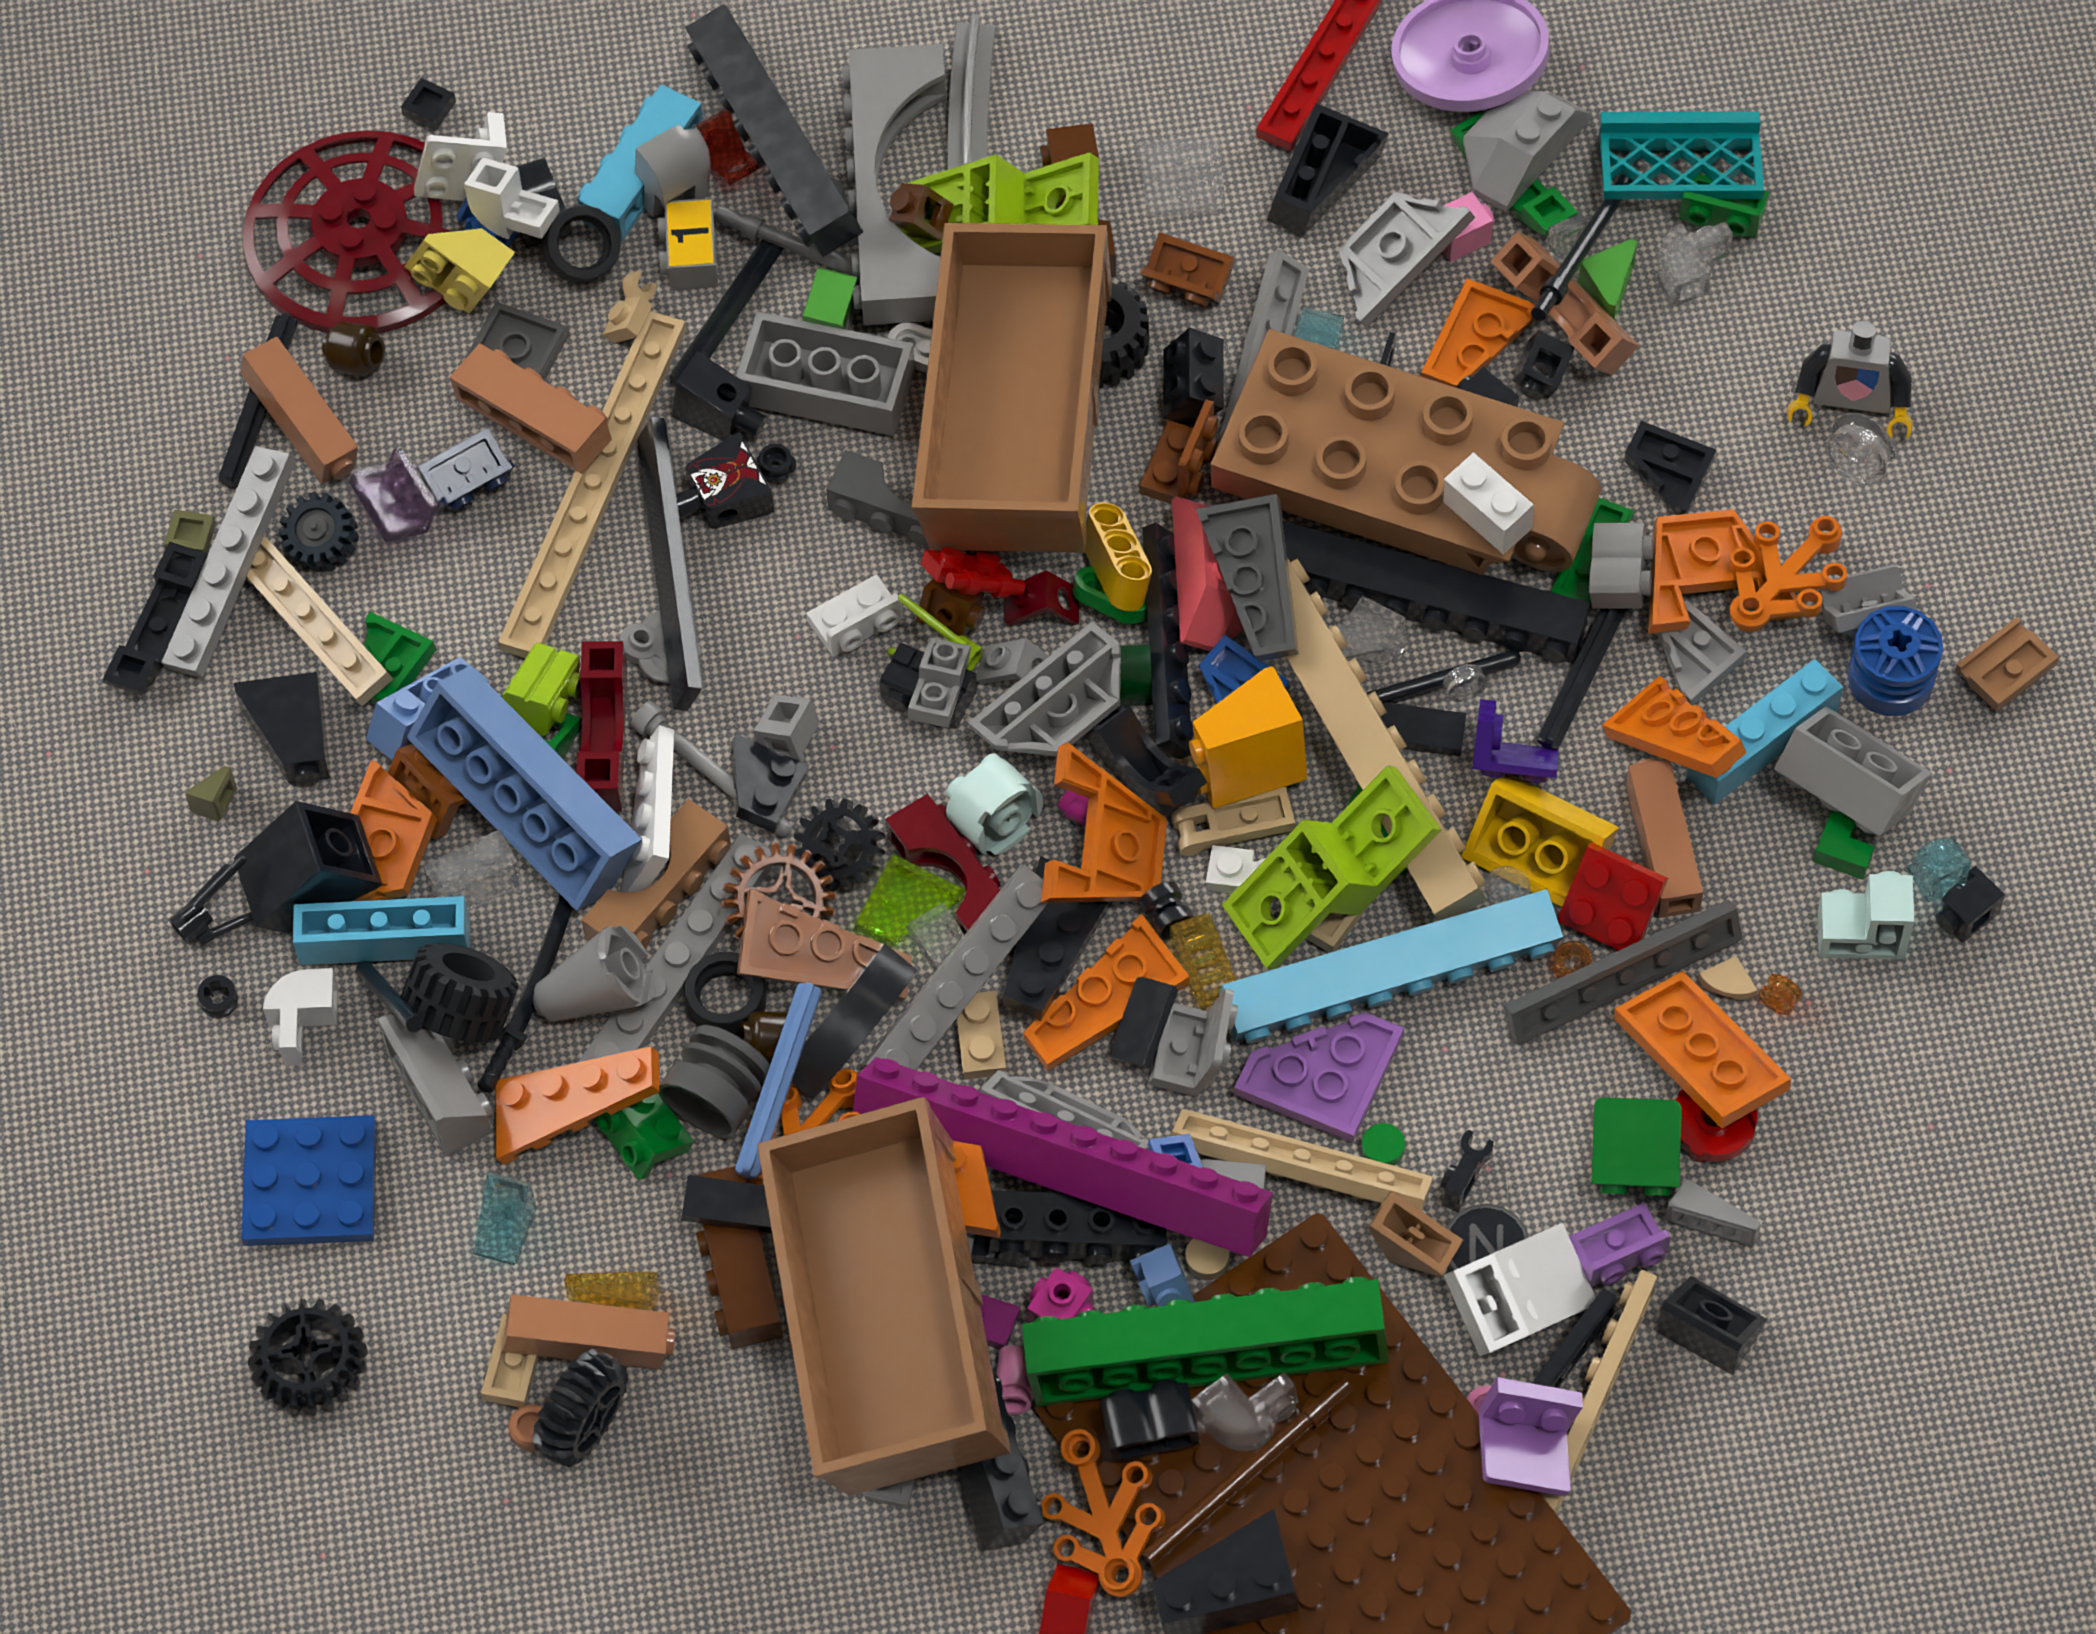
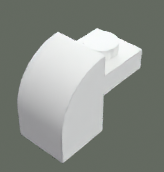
M482 157L464 184L468 205L474 216L487 229L506 239H509L513 231L542 239L560 212L558 200L522 190L518 167Z
M333 968L303 969L291 972L280 978L266 995L263 1011L269 1028H272L273 1049L280 1050L285 1066L302 1065L303 1026L337 1025L338 984Z

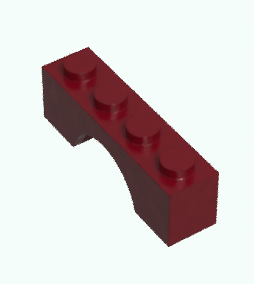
M582 641L580 668L582 736L580 751L577 752L576 773L615 812H622L628 667L623 641Z
M927 793L885 819L887 838L910 869L936 867L950 872L960 880L965 887L966 895L955 912L957 932L963 938L999 893L1001 884L993 869L988 865L983 867L977 860V851L974 845L964 835L959 836L947 820L946 807L942 803L936 805Z

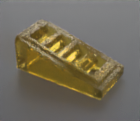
M1204 913L1175 923L1170 927V940L1183 969L1190 976V986L1201 1010L1211 1008L1219 997L1221 988L1220 986L1204 991L1203 986L1224 979L1225 983L1236 981L1210 913ZM1208 948H1210L1212 951L1208 954L1193 959L1191 957V954L1203 951ZM1216 964L1219 967L1218 969L1206 972L1201 975H1198L1197 973L1198 970Z
M657 1272L566 1274L564 1280L569 1301L655 1311L661 1291L659 1274Z

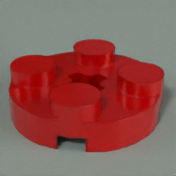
M1683 1089L1680 1090L1678 1097L1675 1099L1681 1105L1680 1147L1687 1152L1690 1159L1699 1163L1727 1161L1739 1156L1751 1146L1758 1121L1757 1109L1724 1128L1720 1126L1712 1127L1704 1122L1707 1113Z

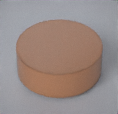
M535 1404L522 1406L510 1417L508 1427L511 1439L522 1450L537 1451L534 1449L532 1441L534 1424L539 1418L538 1412L543 1408L542 1406Z

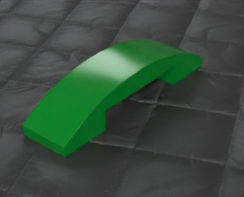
M1483 111L1450 129V135L1465 159L1464 135L1485 114ZM1538 179L1509 209L1525 225L1544 236L1549 235L1578 217V211L1554 186L1547 189Z

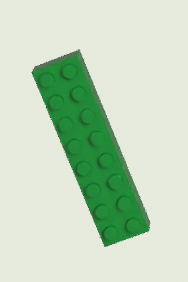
M1353 1277L1345 1280L1343 1284L1327 1286L1317 1282L1301 1285L1298 1289L1287 1291L1265 1288L1256 1291L1254 1295L1240 1297L1232 1294H1219L1211 1297L1208 1301L1200 1302L1178 1299L1166 1303L1165 1306L1147 1308L1143 1305H1131L1123 1308L1121 1312L1105 1314L1100 1311L1091 1310L1079 1313L1077 1317L1065 1319L1043 1316L1036 1318L1032 1323L1022 1324L1026 1371L1036 1407L1108 1398L1111 1392L1124 1388L1132 1389L1134 1392H1144L1151 1389L1152 1385L1156 1382L1166 1379H1174L1178 1383L1187 1382L1190 1388L1389 1363L1378 1279L1369 1280L1365 1277Z

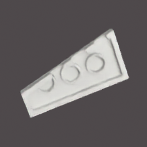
M658 725L649 740L644 739L638 750L637 762L640 763L636 784L631 828L642 841L624 869L621 892H635L649 887L669 860L674 729Z

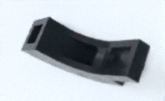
M1120 704L1118 708L1085 734L1114 776L1125 787L1163 816H1167L1176 808L1190 803L1197 797V790L1208 783L1199 768L1180 765L1167 757L1148 736L1130 706Z

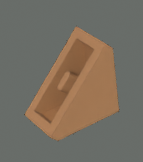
M1393 1191L1387 1194L1368 1227L1389 1262L1438 1277L1444 1274L1463 1239Z

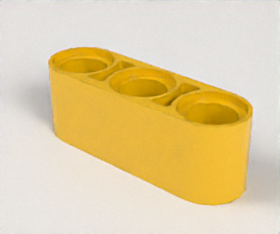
M1107 502L1096 503L1090 507L1086 521L1087 540L1085 553L1111 604L1124 611L1139 610L1145 603L1152 573L1151 565L1123 510L1115 504Z

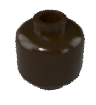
M339 322L324 337L322 352L328 366L334 372L367 376L381 365L385 354V345L374 327L364 324Z
M784 1011L752 1012L746 1022L740 1023L738 1037L755 1048L771 1064L788 1013Z

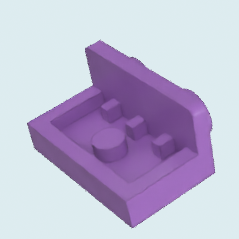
M1645 1203L1569 1236L1591 1287L1600 1283L1611 1285L1621 1280L1627 1271L1640 1265L1643 1268L1656 1265L1668 1253L1671 1239L1666 1229L1660 1231Z

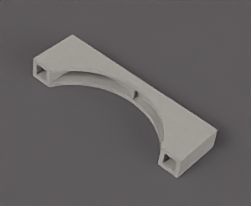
M943 44L850 49V66H842L843 90L851 89V96L843 97L845 120H852L853 127L845 128L846 151H854V158L847 159L848 183L855 182L856 190H848L849 208L853 214H857V222L863 230L862 234L851 240V246L859 245V253H851L852 274L855 277H860L861 285H856L853 291L854 310L862 309L864 325L933 321L941 257L913 242L895 223L889 220L890 216L879 196L877 182L883 159L897 135L919 114L933 105L946 100Z

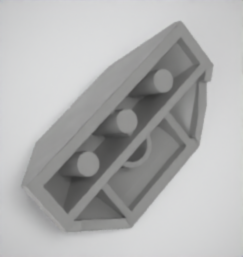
M1526 91L1512 101L1490 108L1464 135L1463 139L1474 195L1507 212L1592 119V113L1559 95L1543 91Z
M1093 621L1090 622L968 722L969 728L996 750L1057 756L1060 745L1066 742L1073 745L1120 706L1121 647L1119 642Z
M998 1070L980 1089V1092L998 1099L1012 1100L1019 1106L1039 1113H1050L1057 1119L1077 1126L1091 1127L1098 1133L1118 1140H1129L1137 1146L1149 1150L1147 1145L1149 1139L1142 1137L1139 1130L1127 1119L1051 1083L1025 1076L1011 1077L1012 1075L1009 1072Z

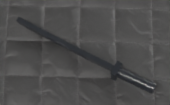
M560 893L541 949L509 1024L503 1028L501 1035L498 1036L497 1039L501 1040V1043L496 1048V1053L493 1054L490 1064L487 1065L485 1073L477 1084L484 1092H493L502 1075V1071L505 1070L508 1060L513 1055V1051L523 1045L528 1037L524 1032L535 1010L533 1004L535 986L550 973L572 912L570 903Z

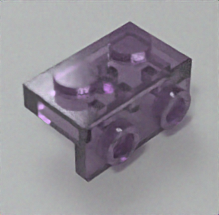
M402 448L393 449L388 464L352 471L349 484L385 543L428 533L437 511V502L433 493L428 491L418 475L415 464L408 459Z

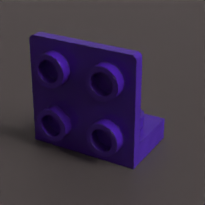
M1480 699L1472 769L1480 770V773L1484 776L1496 778L1504 777L1506 773L1521 774L1523 779L1531 782H1546L1548 778H1557L1559 749L1552 750L1540 746L1501 742L1504 715L1495 714L1497 701Z

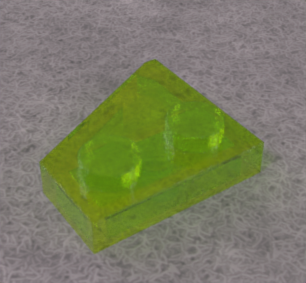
M892 854L859 915L854 929L883 944L886 943L889 947H894L961 902L965 889Z

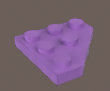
M1363 1012L1349 1017L1348 1022L1328 1029H1325V1026L1292 1037L1291 1042L1269 1049L1266 1046L1252 1051L1236 1082L1234 1095L1353 1143L1404 1036V1027Z

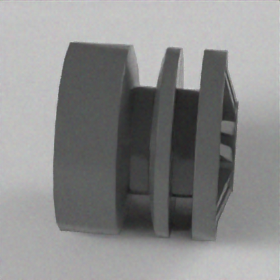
M697 1026L690 1037V1043H686L682 1049L681 1057L683 1061L673 1063L659 1086L660 1092L658 1093L669 1109L694 1127L714 1136L722 1138L734 1137L750 1111L748 1102L756 1101L761 1093V1087H763L770 1064L761 1053L734 1034L714 1026Z

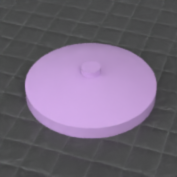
M1426 0L1414 8L1402 20L1394 34L1391 52L1396 77L1404 90L1412 97L1434 108L1455 112H1471L1503 105L1530 89L1541 77L1547 66L1550 55L1548 28L1544 18L1527 0Z

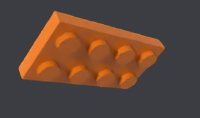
M1684 971L1677 973L1615 1008L1614 1020L1721 1128L1726 1127L1790 1090L1791 1078Z

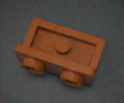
M1159 232L1147 267L1142 266L1140 275L1149 281L1147 284L1148 288L1164 294H1170L1171 289L1186 293L1185 300L1207 307L1209 301L1217 304L1221 303L1236 259L1233 256Z

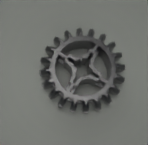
M301 1298L298 1303L299 1309L291 1310L288 1304L283 1303L282 1316L278 1317L268 1312L267 1320L270 1327L257 1326L255 1332L260 1340L250 1341L249 1349L253 1356L248 1358V1366L251 1371H254L251 1376L254 1385L261 1387L260 1393L266 1401L274 1398V1405L280 1411L290 1404V1410L296 1416L301 1412L303 1406H307L309 1413L315 1416L318 1411L317 1405L323 1403L328 1410L333 1411L334 1403L332 1399L335 1397L348 1402L349 1394L346 1387L359 1388L361 1382L356 1374L366 1372L367 1365L362 1358L367 1356L368 1349L366 1344L361 1342L364 1339L363 1331L360 1327H354L355 1320L351 1314L348 1313L342 1316V1310L336 1303L326 1310L325 1303L320 1298L315 1302L313 1308H309L307 1301ZM313 1330L329 1333L340 1342L331 1343L330 1339H318L314 1337ZM296 1335L293 1341H291L289 1344L283 1345L285 1341H287L292 1336ZM309 1343L312 1353L310 1354V1360H308L309 1369L307 1371L304 1361L306 1354H308L307 1344ZM334 1368L327 1376L320 1379L326 1370ZM285 1371L286 1375L297 1374L302 1377L303 1384L289 1382L281 1378L276 1372Z
M590 1349L579 1354L577 1359L570 1362L567 1370L561 1372L559 1380L556 1384L552 1385L550 1394L545 1398L543 1408L538 1412L539 1418L534 1424L532 1442L534 1443V1449L541 1452L543 1457L553 1463L569 1468L582 1462L584 1457L591 1454L593 1447L600 1443L602 1436L608 1431L612 1420L616 1418L615 1414L623 1404L622 1397L627 1391V1368L618 1363L619 1360L604 1352Z

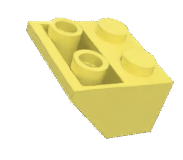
M484 229L428 234L404 267L411 272L412 277L418 283L424 286H431L441 293L444 300L450 306L470 314L493 285L515 252Z

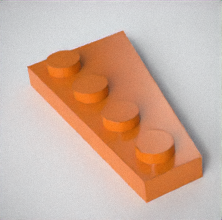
M1142 913L1131 923V928L1120 939L1116 938L1105 949V954L1091 968L1088 967L1077 978V982L1065 995H1060L1051 1004L1041 1021L1036 1019L1023 1032L1025 1042L1047 1071L1119 1027L1135 980L1138 977H1145L1178 987V991L1190 984V976Z

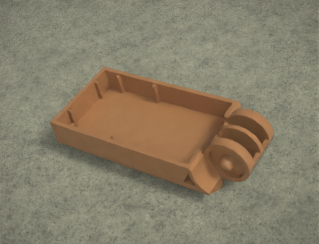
M1272 329L1267 331L1211 462V483L1214 489L1245 499L1277 494L1282 511L1480 575L1485 574L1488 565L1496 562H1509L1511 556L1523 564L1540 570L1561 572L1569 569L1575 559L1602 491L1600 482L1591 472L1576 463L1552 455L1565 424L1563 421ZM1473 452L1534 504L1533 528L1504 555L1443 502L1444 478Z

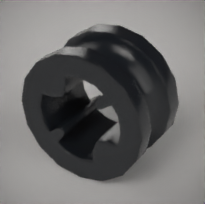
M213 975L207 977L199 985L197 996L201 1008L206 1015L212 1018H224L235 1011L238 1006V995L234 983L229 978L223 975ZM222 990L224 994L222 996L223 1002L213 1003L211 998L214 997L213 992Z

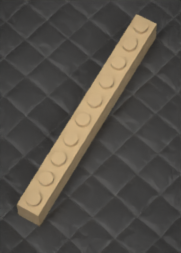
M1287 557L1299 654L1286 656L1362 790L1386 765L1394 766L1399 770L1442 829L1407 865L1409 872L1434 915L1440 921L1468 912L1487 900L1480 889L1481 886L1486 884L1485 879L1474 861L1466 865L1460 854V852L1466 849L1463 841L1454 827L1446 830L1440 818L1446 815L1445 810L1434 793L1426 796L1420 784L1426 781L1424 774L1415 759L1409 762L1405 760L1400 750L1407 747L1395 725L1387 728L1381 716L1387 713L1384 705L1375 691L1369 695L1365 691L1361 683L1368 678L1357 659L1353 658L1348 661L1342 649L1349 645L1336 624L1329 628L1323 616L1328 614L1329 611L1318 592L1316 591L1310 595L1304 583L1309 581L1310 578L1298 558L1290 562ZM1387 815L1381 823L1389 835L1393 826L1390 816Z

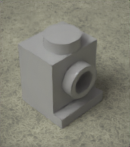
M775 694L755 727L754 733L759 744L803 762L805 759L803 751L817 729L820 720L810 699Z

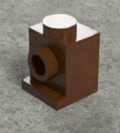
M901 183L900 188L890 198V207L893 210L889 220L907 231V235L911 238L942 241L944 224L948 223L954 204L926 185ZM934 209L930 224L924 221L927 210Z
M933 578L924 587L919 606L956 635L965 636L971 629L976 630L983 620L985 607L981 605L985 592H978L974 596L963 595L958 590L948 589L945 583H938ZM918 616L916 617V622L922 625L925 623Z

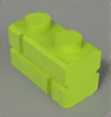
M537 642L533 645L503 693L502 698L539 735L545 736L548 734L554 722L560 724L563 722L568 710L569 698H577L581 692L580 659L578 655L564 650L557 652L554 647Z

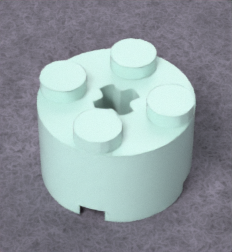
M995 753L986 756L980 765L965 777L959 776L955 778L946 790V795L950 798L946 808L947 820L985 855L986 851H991L994 855L1002 854L1018 844L1031 830L1026 823L1032 814L1039 817L1043 807L1041 792L1009 762L1001 759Z

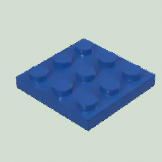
M375 1115L245 1120L241 1237L243 1245L266 1246L374 1241L377 1121Z

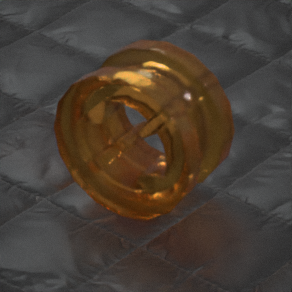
M1568 941L1562 943L1556 949L1553 971L1558 979L1581 969L1577 965H1574V969L1565 967V957H1568L1570 961L1572 956L1580 958L1581 968L1592 964V953L1585 944L1578 941Z
M1771 974L1767 979L1768 986L1761 987L1758 995L1761 1001L1771 1010L1782 1015H1789L1794 1010L1793 1003L1801 1000L1802 991L1789 978L1780 974Z

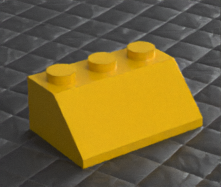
M1506 773L1504 777L1498 778L1491 784L1466 843V849L1461 856L1463 859L1470 862L1474 861L1476 865L1532 893L1547 889L1551 902L1562 907L1586 847L1592 842L1610 850L1619 827Z

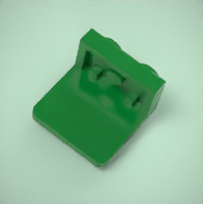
M1601 1097L1595 1101L1591 1184L1600 1185V1193L1626 1194L1627 1186H1644V1195L1670 1196L1671 1187H1680V1103L1676 1100L1607 1097Z

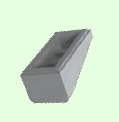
M1689 1179L1684 1180L1671 1199L1666 1214V1220L1674 1224L1751 1247L1758 1240L1761 1226L1760 1221Z

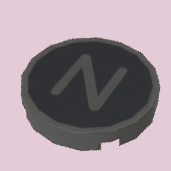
M1485 1203L1465 1208L1455 1214L1446 1226L1448 1230L1463 1239L1448 1265V1269L1452 1272L1529 1238L1526 1227L1517 1215L1502 1206Z

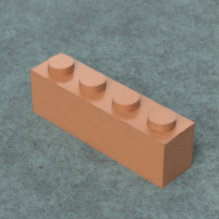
M479 343L449 377L457 400L581 474L612 440L607 424L608 419L599 408L593 405L587 407L578 402L567 389L561 386L556 388L551 386L535 370L528 367L525 369L519 367L512 362L508 355L499 349L492 351Z

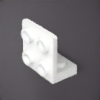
M487 112L484 127L477 128L475 139L436 135L427 136L414 186V195L416 197L464 201L466 198L464 184L482 157L503 163L507 148L503 113Z

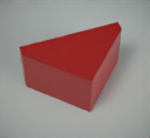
M1057 1564L1046 1590L1039 1634H1088L1100 1585L1098 1573Z

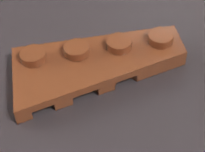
M749 889L737 975L795 984L809 982L816 987L847 991L858 978V974L883 944L863 935L854 934L840 928L837 924L825 919L821 920L802 912L801 909L787 903H780L766 897L763 893ZM892 948L908 963L911 964V955H908L906 953H903L899 950ZM909 983L897 999L904 1000L907 998Z

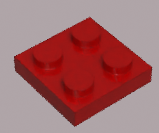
M1591 842L1586 847L1557 920L1617 950H1622L1643 940L1668 878Z

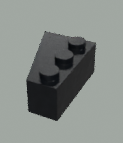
M1316 103L1275 194L1267 221L1304 235L1379 160L1389 133Z
M1274 1508L1152 1582L1164 1634H1204L1299 1610Z

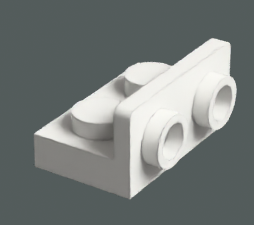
M877 574L806 613L808 623L832 657L843 651L849 652L856 649L862 644L863 640L878 632L889 631L896 626L899 620L903 619L902 603L898 600V594L894 593L891 595Z

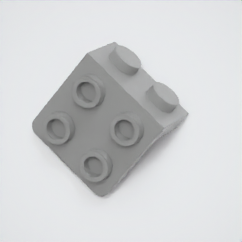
M1224 989L1208 1012L1178 1003L1173 1004L1152 1061L1148 1084L1198 1097L1207 1084L1212 1085L1214 1083L1219 1068L1225 1069L1230 1057L1231 1044L1225 1043L1227 1030L1233 1028L1238 1012V1006L1232 1004L1233 990Z

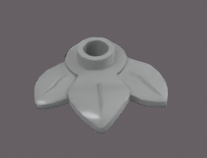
M660 611L649 614L642 624H631L624 628L619 641L624 643L626 659L632 663L639 664L645 676L657 682L670 684ZM635 639L642 640L646 644H640ZM697 642L698 657H699V656L701 655V652H702V651H701V648H700V646H699V644H698V642Z

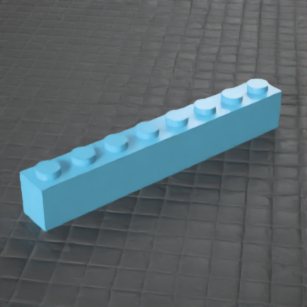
M1545 889L1229 982L1221 986L1218 994L1220 995L1224 989L1234 991L1232 1004L1238 1006V1012L1234 1026L1230 1030L1233 1040L1235 1042L1245 1039L1246 1044H1252L1271 1037L1270 1031L1285 1026L1287 1032L1297 1031L1312 1024L1311 1019L1327 1015L1328 1020L1341 1018L1352 1013L1351 1007L1367 1003L1369 1008L1378 1007L1393 1001L1392 995L1408 990L1409 996H1414L1432 990L1434 988L1432 983L1444 979H1449L1450 984L1468 980L1474 977L1473 971L1489 966L1490 972H1495L1511 967L1515 964L1513 959L1529 955L1531 960L1549 956L1555 952L1554 947L1558 946L1563 935L1548 890Z

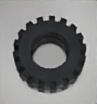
M1119 281L1117 284L1112 283L1111 301L1107 302L1105 326L1115 329L1117 333L1103 340L1099 388H1103V383L1110 382L1111 386L1118 385L1122 377L1127 380L1135 375L1134 368H1142L1145 363V356H1148L1149 315H1147V306L1145 301H1140V294L1135 289L1128 292V284Z
M447 943L427 944L425 947H420L415 955L401 997L422 1019L425 1028L451 1039L482 1043L488 1042V1040H495L501 1035L519 984L516 982L517 979L508 968L480 951Z

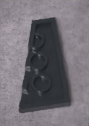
M1040 856L1036 874L1041 879L1044 878L1045 863L1051 861ZM1113 901L1049 902L1017 942L1003 994V1005L1041 1021Z

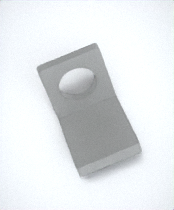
M1027 638L987 645L976 676L977 682L984 685L1010 679L1020 680L1031 671V664L1034 659L1041 663L1049 656Z

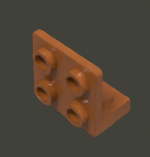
M1205 400L1194 428L1168 420L1141 481V495L1172 504V499L1176 496L1189 500L1192 494L1196 496L1199 494L1205 476L1202 469L1206 461L1212 462L1218 439L1214 437L1218 428L1219 418L1214 417L1213 401Z
M413 744L397 749L387 773L401 783L413 797L424 804L435 815L437 822L431 837L435 840L446 836L459 806L469 801Z

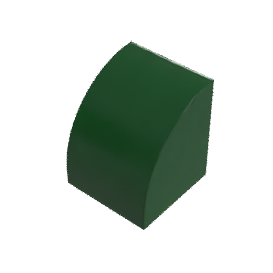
M1150 645L1120 646V704L1126 706L1152 705Z

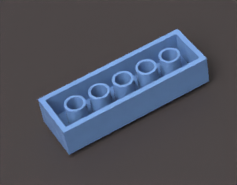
M471 666L437 682L407 735L411 743L576 911L600 899L608 889L612 890L642 839Z

